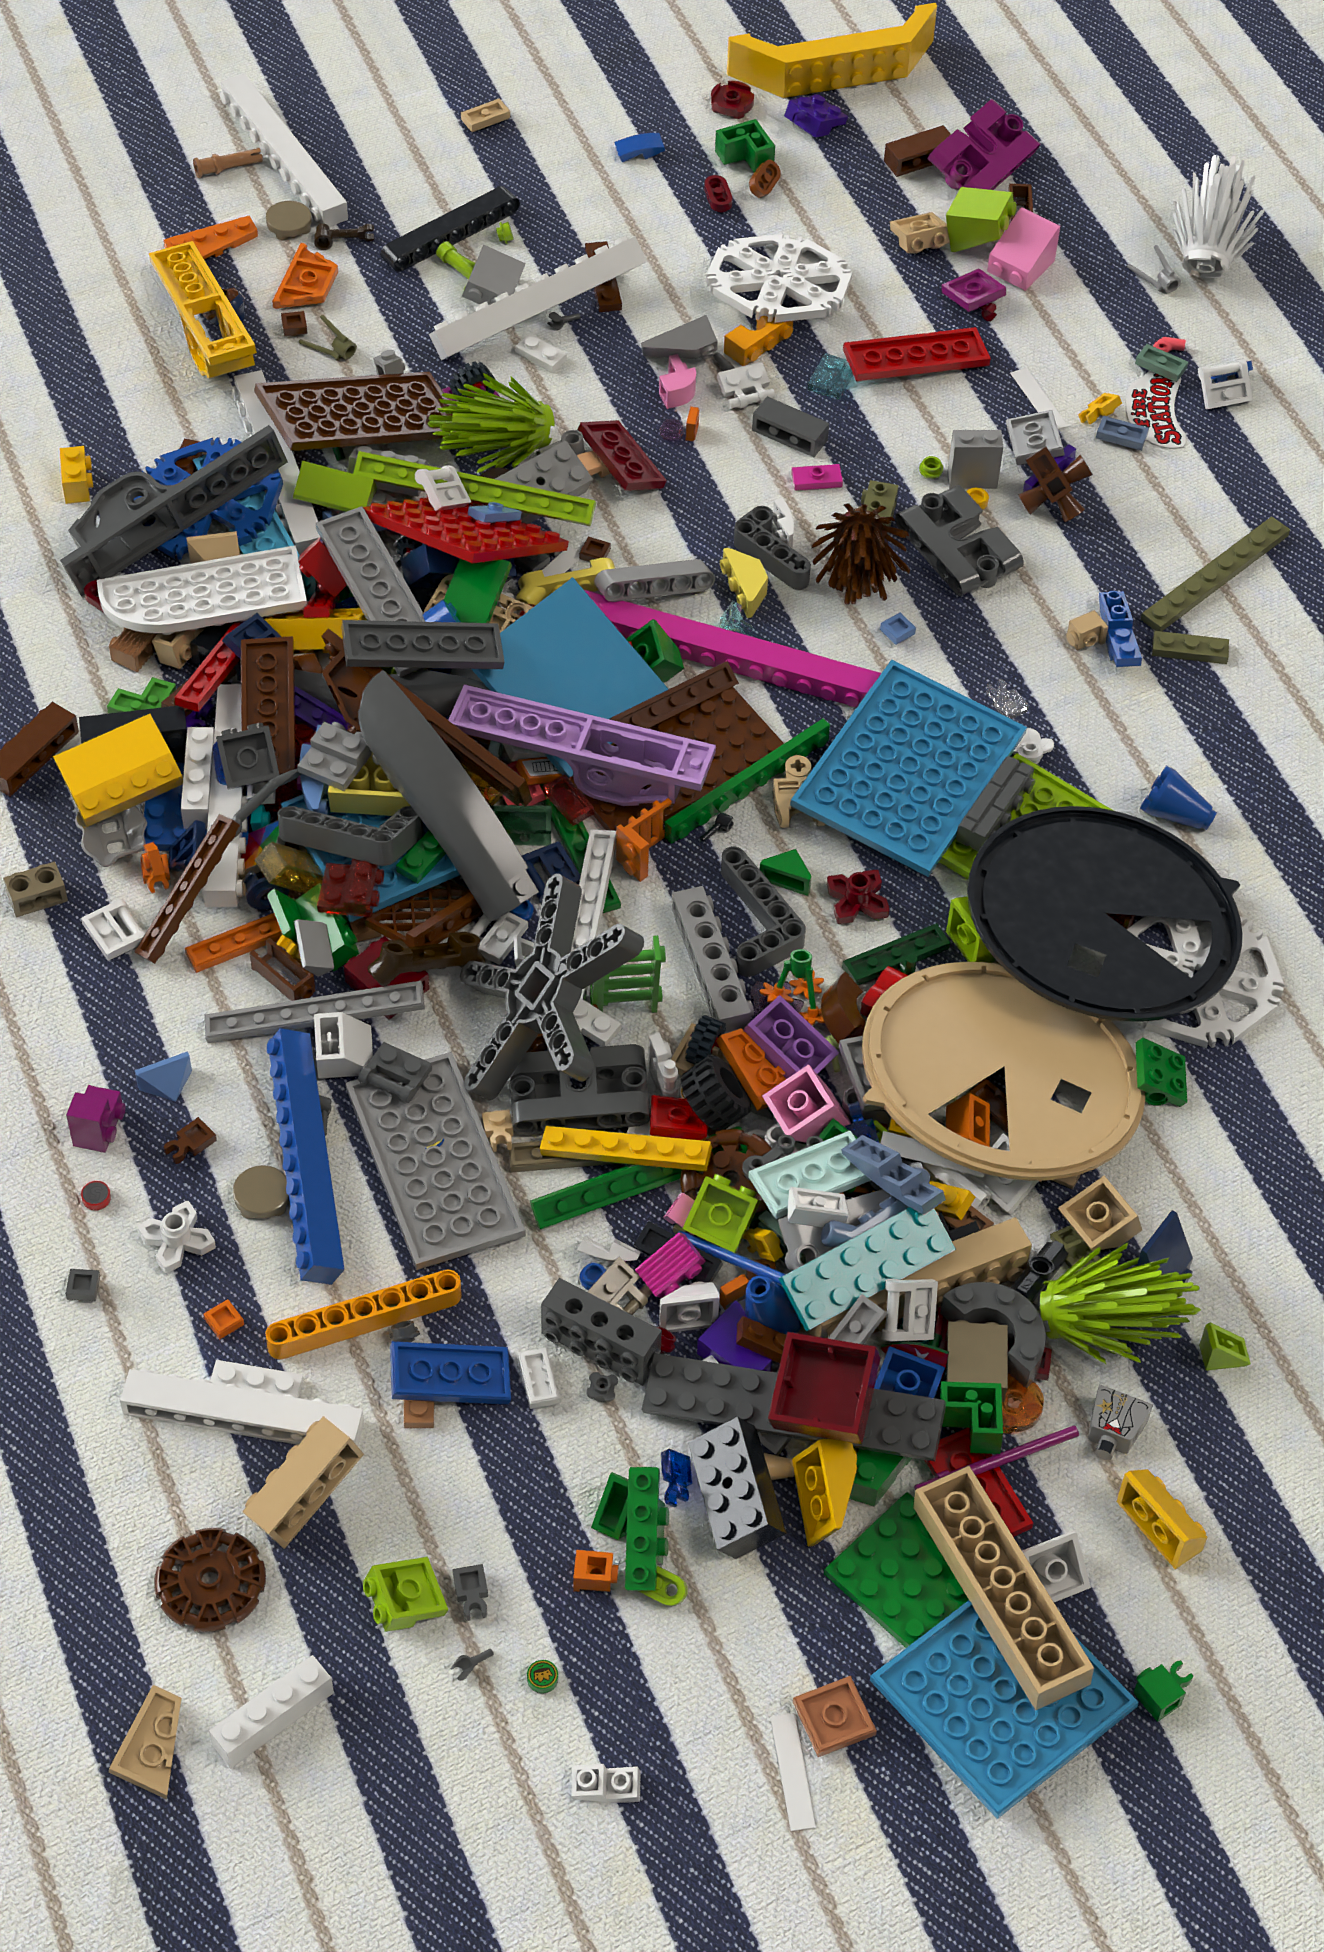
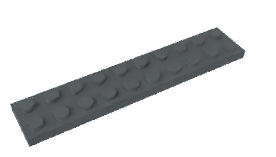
M654 1353L641 1409L643 1413L719 1426L739 1417L754 1425L757 1432L814 1442H817L819 1439H827L773 1429L768 1416L778 1373ZM874 1389L863 1444L852 1443L853 1448L935 1462L946 1401Z

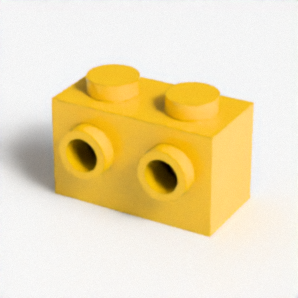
M84 446L60 448L61 477L65 503L89 502V488H93L92 473H88V470H92L90 455H85Z

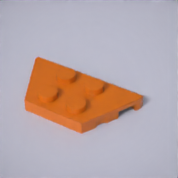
M300 243L272 301L273 308L324 303L338 274V265L331 260L325 259L318 252L313 254L307 250L306 244Z

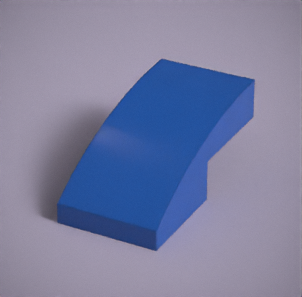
M660 133L638 134L614 142L622 162L640 154H643L646 160L665 151Z

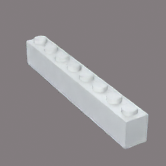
M129 1369L120 1398L123 1415L297 1445L306 1437L308 1428L323 1416L349 1436L357 1446H359L364 1426L363 1409L352 1404L337 1405L322 1399H301L293 1394H272L264 1389H243L235 1384L219 1385L205 1379H198L197 1381L184 1379L176 1374H169L168 1376L155 1374L147 1369L139 1371Z

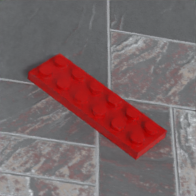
M976 327L844 342L843 352L856 381L989 366L991 360Z

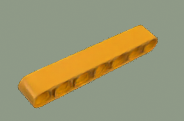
M443 1270L275 1322L265 1332L268 1352L275 1359H286L399 1322L452 1307L458 1304L461 1299L460 1276L453 1270ZM445 1287H452L453 1289H451V1290H444L443 1288H445ZM420 1295L425 1296L421 1299L415 1298L416 1296ZM390 1304H396V1305H397V1306H395V1307H387V1306L390 1305ZM369 1313L367 1316H360L359 1314ZM336 1321L342 1322L338 1325L331 1324ZM306 1330H312V1331H313V1332L308 1333V1334L303 1333V1332L306 1331ZM277 1339H285L283 1342H274Z

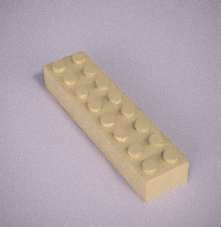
M1015 1217L952 1241L956 1250L902 1280L933 1279L938 1281L936 1311H938V1307L942 1305L943 1295L958 1286L974 1282H990V1280L994 1279L998 1280L999 1284L1008 1280L1011 1282L1016 1281L1027 1268L1032 1244ZM883 1289L868 1299L886 1312L888 1290ZM900 1292L897 1324L901 1323L900 1319L904 1317L905 1292ZM851 1308L806 1331L807 1335L828 1338ZM886 1316L873 1333L882 1332V1329L885 1328Z
M970 1466L916 1489L914 1498L915 1511L1034 1709L1038 1710L1091 1685L1094 1671L1092 1663Z

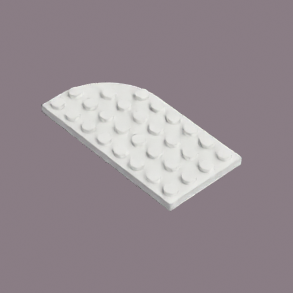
M296 545L97 580L101 607L109 619L127 629L147 633H162L164 635H170L178 631L197 630L213 625L221 626L230 622L246 621L256 613L261 617H272L276 614L287 612L295 613L303 610L307 604Z

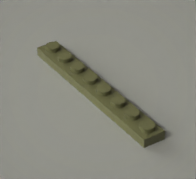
M1271 516L1145 610L1141 615V620L1155 631L1165 630L1287 538L1290 529Z

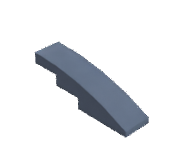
M861 1135L841 1149L842 1154L879 1187L923 1215L946 1200L943 1190L925 1182L922 1172L903 1163L900 1153Z

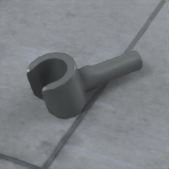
M551 312L548 317L552 321L547 324L556 330H560L564 323L580 319V314L561 317L556 312Z
M319 1095L326 1136L332 1101L328 1097Z
M488 1649L471 1658L467 1655H461L450 1669L452 1670L455 1667L461 1668L463 1672L457 1679L460 1681L464 1680L478 1663L493 1656L494 1653L492 1649Z

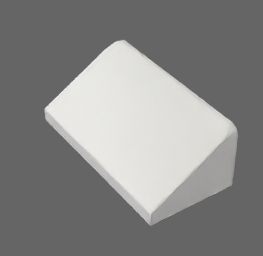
M790 1187L788 1199L789 1223L824 1227L831 1220L846 1223L849 1213L844 1194Z

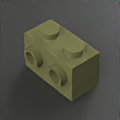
M870 480L868 490L863 489L861 504L868 505L867 511L871 512L880 506H884L886 509L878 513L880 517H893L899 485Z

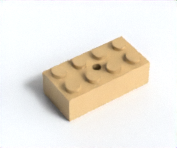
M323 1416L308 1428L306 1437L302 1442L289 1450L286 1460L280 1468L274 1469L268 1475L263 1488L249 1497L245 1504L246 1508L242 1512L285 1549L362 1458L364 1453L349 1436Z

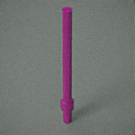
M1073 1425L967 1466H970L973 1473L978 1475L1079 1436V1431ZM967 1466L951 1472L945 1470L934 1475V1478L916 1484L914 1488L915 1490Z

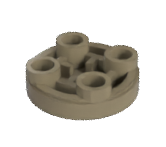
M281 201L272 205L267 210L266 224L268 229L276 234L277 239L284 241L289 237L308 234L311 231V211L303 203Z
M266 1165L254 1166L242 1172L233 1185L234 1202L241 1215L247 1219H264L284 1214L289 1203V1195L286 1193V1175L281 1170Z

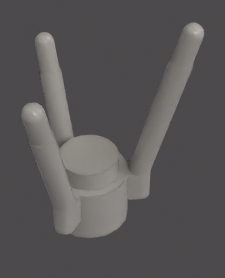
M1155 245L1154 249L1164 267L1157 276L1158 281L1133 265H1127V268L1154 285L1158 291L1164 289L1165 292L1171 293L1180 286L1181 280L1169 266L1158 245Z

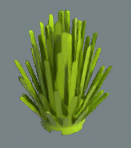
M483 373L484 378L490 382L485 380L482 382L489 388L514 400V402L469 384H464V388L474 392L457 389L462 395L474 397L475 399L443 393L442 396L445 398L465 402L438 399L441 403L452 404L448 407L437 408L439 412L450 413L452 416H429L428 426L440 427L442 430L436 431L433 434L445 436L443 440L446 441H442L441 444H451L440 446V449L473 447L460 450L455 455L463 457L478 452L509 447L479 459L477 463L481 464L499 457L479 468L476 473H480L496 465L495 468H503L510 462H512V467L515 468L532 452L548 446L552 438H549L550 428L555 426L551 407L543 404L542 401H537L513 377H511V382H508L513 390Z
M1128 1243L1081 1269L1100 1253L1101 1247H1098L1087 1257L1084 1258L1083 1256L1057 1280L1045 1281L1043 1283L1047 1286L1046 1291H1040V1313L1042 1320L1048 1321L1050 1331L1046 1332V1335L1049 1339H1064L1105 1364L1106 1360L1100 1356L1099 1351L1083 1342L1141 1363L1138 1357L1128 1354L1133 1353V1351L1127 1347L1126 1343L1106 1337L1150 1345L1151 1342L1143 1338L1162 1339L1161 1337L1181 1338L1182 1336L1174 1332L1110 1328V1326L1167 1328L1169 1325L1188 1323L1190 1321L1187 1317L1162 1316L1198 1314L1201 1311L1200 1308L1195 1307L1193 1304H1186V1299L1183 1297H1177H1181L1182 1292L1198 1291L1200 1287L1193 1285V1282L1183 1283V1281H1177L1189 1279L1192 1277L1191 1273L1179 1275L1178 1272L1162 1274V1271L1158 1270L1160 1264L1167 1263L1169 1258L1126 1269L1138 1264L1139 1258L1117 1266L1118 1259L1122 1256V1253L1119 1252L1126 1249Z

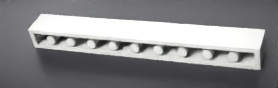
M243 73L221 81V101L224 105L227 104L233 117L238 118L242 128L249 132L252 141L260 146L262 154L264 156L267 155L273 168L278 169L283 181L288 182L292 192L295 195L297 194L301 202L310 209L313 219L320 224H327L329 227L348 220L346 200L246 74Z
M627 236L615 240V246L609 249L607 245L594 250L596 255L588 258L587 254L575 259L576 264L571 267L564 264L554 269L556 274L550 277L545 273L535 278L536 283L531 286L526 282L514 288L516 293L510 296L505 292L495 297L496 302L488 305L486 301L474 307L476 312L468 315L467 311L455 316V322L448 324L447 321L435 325L436 331L430 333L429 336L440 359L443 360L646 263L647 260L636 236L630 239Z
M262 370L234 376L235 386L231 387L234 401H239L237 406L240 417H245L243 423L246 433H251L250 437L270 425L288 463L278 469L283 480V487L275 511L278 516H281L282 519L280 520L300 555L320 537L316 530L318 519L312 503L293 498L300 471L293 452L287 446L254 392L256 383H266Z
M220 684L217 690L207 833L219 814L232 819L248 802L247 796H245L248 786L227 789L216 739L217 736L222 735L221 732L224 730L236 728L237 732L241 731V684ZM247 818L242 822L240 834L229 843L222 854L221 861L214 867L206 885L203 887L205 907H238V896H243V880H239V877L244 875L245 862L244 859H241V853H246V838L242 837V832H247Z

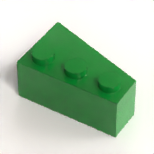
M859 1449L856 1463L857 1470L849 1499L875 1507L894 1483L897 1475L905 1465H908L912 1458Z

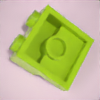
M715 1174L714 1178L706 1176L682 1229L736 1253L761 1200L755 1198L757 1192L741 1185L740 1190L729 1186L731 1180L721 1175Z
M428 1556L372 1565L363 1581L365 1595L372 1597L375 1604L373 1608L374 1620L377 1624L383 1625L385 1632L411 1628L418 1620L445 1616L448 1611Z

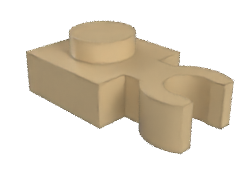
M510 1110L482 1113L483 1128L487 1138L490 1139L493 1152H497L496 1146L500 1143L506 1144L507 1149L511 1150V1136H514Z

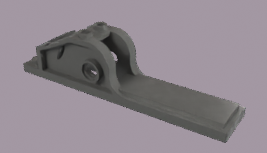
M270 425L266 426L177 484L162 485L156 482L148 473L131 472L99 490L92 499L89 508L68 530L78 549L60 560L81 597L85 595L84 588L89 582L113 577L288 463L274 430ZM100 514L99 526L96 528V517ZM148 520H156L153 525L144 526Z

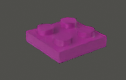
M978 268L942 284V293L970 312L1006 296V287Z

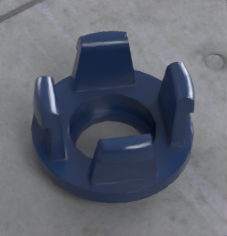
M267 865V877L258 879L253 871H250L244 877L243 882L247 889L246 900L249 906L258 910L272 908L269 899L264 900L262 896L273 889L287 896L289 895V885L282 878L278 867Z

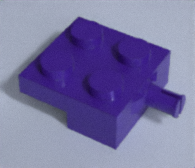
M816 94L810 97L789 100L784 117L815 138L829 135L832 127L846 124L848 118L846 114L841 112L839 107L829 104L825 101L824 97Z

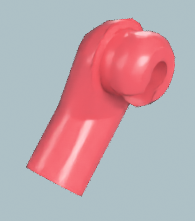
M1163 337L1153 347L1167 353L1171 350L1184 351L1186 340Z

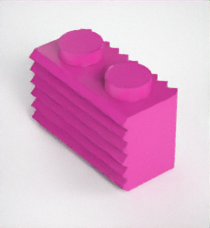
M679 1232L639 1265L635 1271L656 1297L663 1298L679 1289L680 1286L678 1284L684 1279H692L702 1271L701 1265L705 1263V1260L685 1234Z

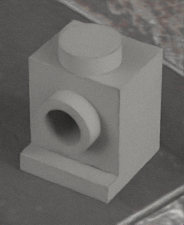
M385 350L381 355L373 358L377 375L404 373V362L395 355L394 350Z

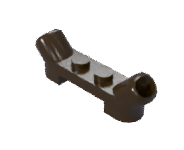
M470 932L449 933L447 943L408 947L402 939L385 941L382 943L380 956L368 966V972L381 986H387L401 973L445 969L446 967L453 966L463 968L469 961L485 963V958L479 952L481 940L477 935Z

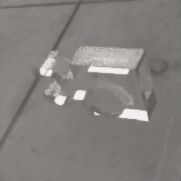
M998 679V689L994 688L990 683L987 684L986 693L989 697L993 698L992 705L1000 714L1013 719L1028 712V703L1015 688L1008 691L1006 689L1007 684L1003 679Z

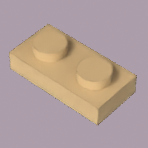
M500 98L461 112V120L471 132L510 118V110Z

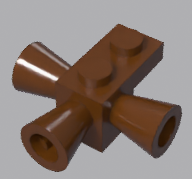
M1047 446L1025 459L1040 484L1038 487L1018 494L1030 515L1048 498L1051 503L1057 501L1064 522L1073 519L1085 510L1070 494L1073 490L1070 484L1093 475L1081 454L1063 471L1058 466Z

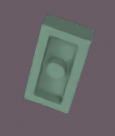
M1146 344L1136 357L1135 364L1177 382L1186 371L1188 361Z

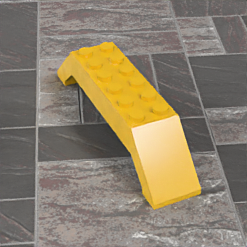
M936 3L915 6L914 13L903 26L776 46L753 38L749 33L728 37L727 74L730 77L782 98L908 77L933 42L937 5Z

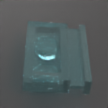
M825 353L808 382L807 390L829 397L834 395L839 400L853 376L847 360Z

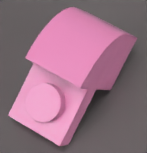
M678 354L669 356L668 374L659 376V395L667 409L690 402L696 391L695 367L688 369L686 363H682Z

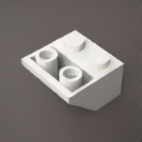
M343 1012L314 1014L318 1079L359 1076L362 1068L367 1066L373 1057L371 1025Z

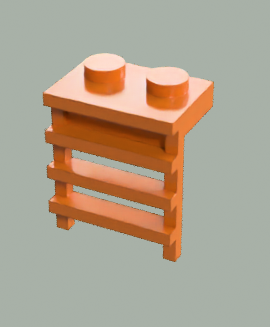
M669 798L661 803L657 800L654 801L651 810L648 811L644 808L641 810L639 818L635 819L632 816L629 818L627 826L623 827L620 824L616 827V860L629 875H633L639 882L648 877L649 848L665 838L663 813L664 809L672 804ZM651 820H652V836H653L652 838H651Z

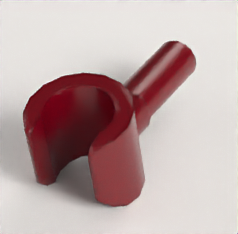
M989 303L979 307L982 310V317L986 321L990 322L997 316L994 312L997 309L996 304Z

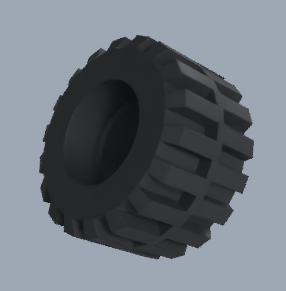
M709 1055L682 1074L681 1085L686 1100L695 1114L711 1129L716 1131L726 1130L751 1112V1101L731 1066L718 1056Z

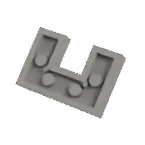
M862 1036L840 1040L839 1049L863 1113L884 1109V1107L865 1104L862 1100L863 1096L871 1089L863 1065Z

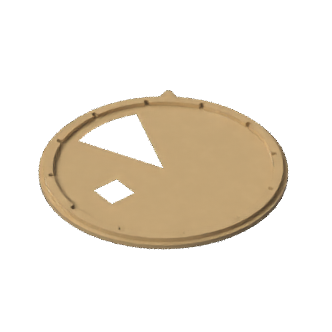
M956 962L916 971L896 982L880 996L865 1024L862 1036V1058L871 1089L863 1096L862 1100L864 1103L884 1107L892 1119L919 1143L936 1154L969 1169L993 1176L1028 1181L1054 1180L1080 1175L1098 1168L1120 1153L1132 1139L1142 1118L1145 1105V1091L1137 1088L1136 1055L1116 1025L1111 1020L1069 1010L1045 999L1020 983L1000 964ZM1005 1066L1010 1151L991 1148L968 1140L950 1131L928 1115ZM1061 1079L1092 1092L1082 1113L1050 1100Z

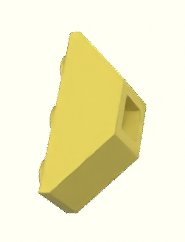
M724 548L723 559L720 560L721 571L728 576L729 588L732 592L735 591L737 595L736 599L739 609H743L746 617L751 618L767 595L768 576L760 559L730 548Z

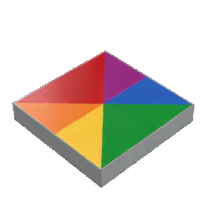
M278 821L249 833L246 853L241 855V859H244L245 872L244 875H240V879H244L250 871L256 874L266 870L267 865H278L286 842L281 840L279 836Z

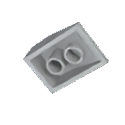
M707 315L641 342L644 356L669 358L671 355L678 354L680 358L698 359L701 357L702 360L715 355L714 351L717 350L718 345Z

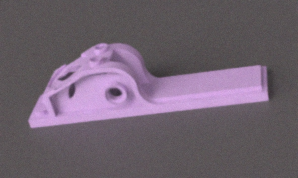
M468 685L463 686L448 721L467 735L563 759L571 766L574 782L584 794L597 800L621 806L653 803L656 800L661 803L667 798L674 804L681 787L701 791L716 752V745ZM607 742L615 743L617 746L610 745ZM595 771L601 772L606 776L599 775ZM651 784L648 789H642L644 786Z

